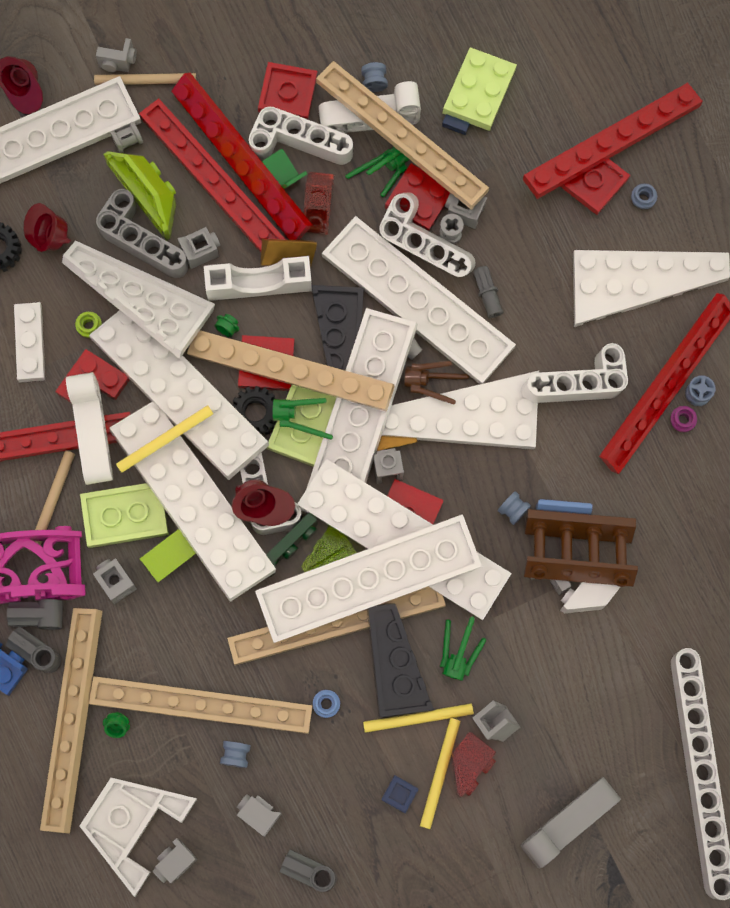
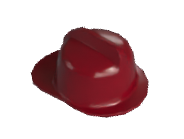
M10 56L1 58L0 86L11 104L24 114L37 112L43 103V92L38 83V73L35 66L25 59Z
M41 203L34 204L28 210L24 220L23 231L27 241L38 251H55L60 249L64 243L68 244L71 242V239L67 236L68 224L65 219L56 215L51 209Z
M251 479L242 485L236 486V495L233 498L231 507L233 513L239 519L267 526H276L288 521L294 514V499L288 492L269 486L259 479Z

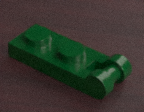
M310 512L266 554L275 568L284 557L288 560L298 550L297 544L303 539L309 540L318 530L316 528L318 521Z

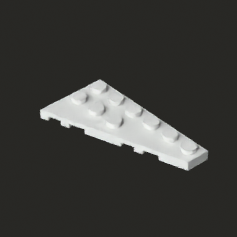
M75 241L63 255L62 263L179 359L214 311V303L78 241Z
M574 250V327L595 319L606 318V316L618 312L623 313L656 303L664 298L679 296L687 291L702 289L728 281L730 278L729 253Z
M539 371L441 394L456 400L454 405L432 397L391 405L382 436L410 437L423 441L535 449L538 403H532L523 398L521 390L527 379L532 374L539 373Z

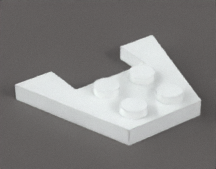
M110 778L80 824V828L132 895L136 897L151 872L128 857L158 809L183 823L197 798Z

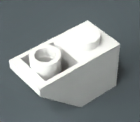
M580 582L581 584L575 591L570 588L561 599L564 606L560 611L565 614L602 610L620 586Z

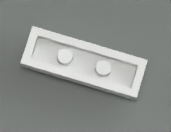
M40 302L14 304L18 382L45 380L42 305Z

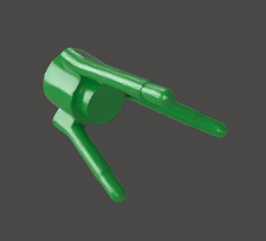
M393 147L345 175V178L349 179L368 168L370 169L367 170L366 174L371 175L384 165L390 171L396 169V172L380 194L381 197H385L399 176L407 170L405 164L410 159Z
M326 398L301 400L274 399L273 421H280V427H290L329 440L333 439L331 434L290 421V419H295L296 406L326 403Z
M474 617L469 618L457 655L451 654L450 659L451 620H446L443 656L440 667L444 668L442 674L447 677L463 681L464 675L469 676L472 665L486 643V638H482L466 663L467 659L463 658L475 621Z

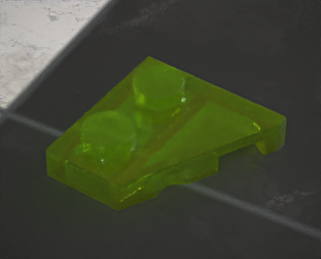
M328 524L321 539H318L313 547V552L307 556L301 568L305 573L354 555L357 552L345 534Z

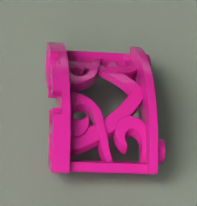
M71 526L55 527V530L0 533V575L4 574L12 578L10 585L3 586V581L6 578L0 577V604L20 602V597L28 598L30 596H35V600H72L85 596V585H82L80 538L82 537V531H72ZM34 541H45V542H44V545H43V547H42V546H40L39 544H37V543L34 542ZM55 543H68L69 560L56 562L54 558L61 557L64 550H54L53 546ZM5 544H11L6 549L3 546ZM22 548L32 551L46 563L31 573L28 585H22L20 578L12 570L4 568L8 561ZM69 567L70 584L67 583L61 568ZM51 570L52 573L45 574L48 577V581L40 583L38 581L39 575Z

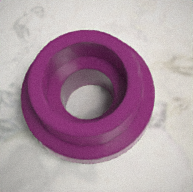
M679 406L671 413L670 422L677 431L689 432L697 423V415L692 408ZM679 416H685L688 422L686 424L681 423Z

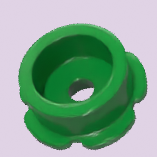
M225 314L224 317L222 315L217 316L218 321L214 326L222 335L231 338L234 333L239 331L238 321L229 314Z
M110 713L107 715V718L103 719L104 731L113 738L123 737L130 728V721L122 713Z

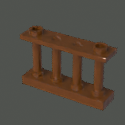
M528 509L525 534L534 535V557L527 556L524 577L539 580L551 579L633 587L638 566L627 565L626 543L632 544L636 529V518ZM545 536L561 537V559L545 558ZM572 538L588 540L589 562L572 560ZM599 541L615 542L616 564L600 563Z

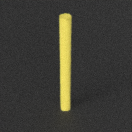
M208 405L116 463L121 473L212 416V410Z
M471 703L365 721L363 725L364 731L367 733L473 715L474 712Z
M453 718L449 720L420 827L431 829L461 721Z

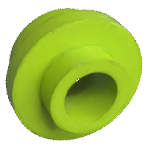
M94 312L80 314L75 322L78 333L86 338H90V334L102 325L100 317ZM87 322L94 323L91 329L85 328Z

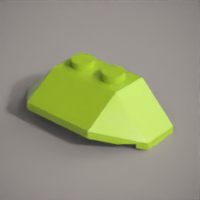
M108 151L104 153L107 166L125 189L132 193L135 202L166 241L171 238L176 209L174 198L176 191L169 181L163 182L159 177L161 172L154 162L149 163L144 156Z

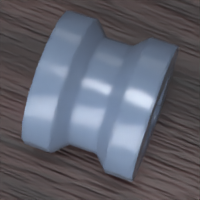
M373 62L362 66L361 74L365 79L363 85L371 92H379L388 87L387 79L384 77L386 66L383 63Z
M707 376L694 377L685 391L687 401L694 406L707 404L715 393V384Z
M515 491L500 506L498 512L501 515L505 514L508 516L509 522L515 525L531 505L528 502H523Z
M223 741L225 752L224 756L220 759V764L247 768L246 755L250 751L251 745Z

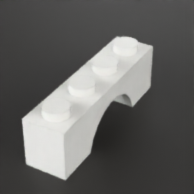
M309 256L283 258L276 264L262 268H240L230 263L204 266L208 301L312 291Z

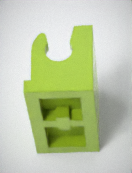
M178 529L141 557L140 561L154 579L159 582L196 553Z

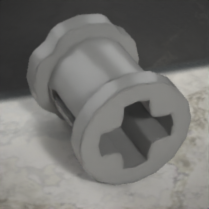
M134 122L121 131L110 132L119 153L124 152L125 148L136 143H143Z
M456 214L444 216L440 224V237L452 244L459 242L464 226L461 217Z

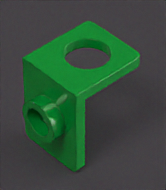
M283 149L278 150L262 161L283 189L307 175L306 171L298 174Z

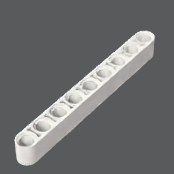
M685 648L672 657L671 670L705 892L709 897L717 900H727L730 898V848L702 666L699 654L691 648ZM681 655L690 658V669H685L680 665ZM686 682L693 684L696 689L693 697L688 696L684 692V684ZM690 710H695L699 714L700 721L698 724H693L689 721L688 712ZM695 737L700 738L704 743L702 752L695 751L692 746V741ZM699 765L706 767L708 770V777L705 781L699 779L696 774ZM704 793L709 794L713 800L712 806L709 809L704 808L701 804V796ZM709 821L713 822L717 828V833L714 837L708 836L705 832V826ZM713 850L718 851L721 855V862L717 866L712 865L709 859V855ZM717 879L723 880L726 885V889L721 895H718L714 890V883Z

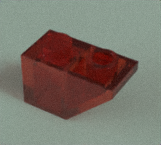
M309 172L305 189L304 215L311 222L312 226L307 232L328 234L334 174Z
M470 731L451 754L456 795L460 798L464 794L470 796L479 785L476 781L481 772L487 774L496 762L492 758L496 752Z

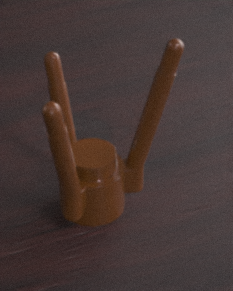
M451 361L425 364L412 363V366L406 367L404 382L405 387H411L412 393H421L454 405L456 400L424 389L422 386L428 385L429 378L469 379V375L429 373L428 370H425L451 366Z

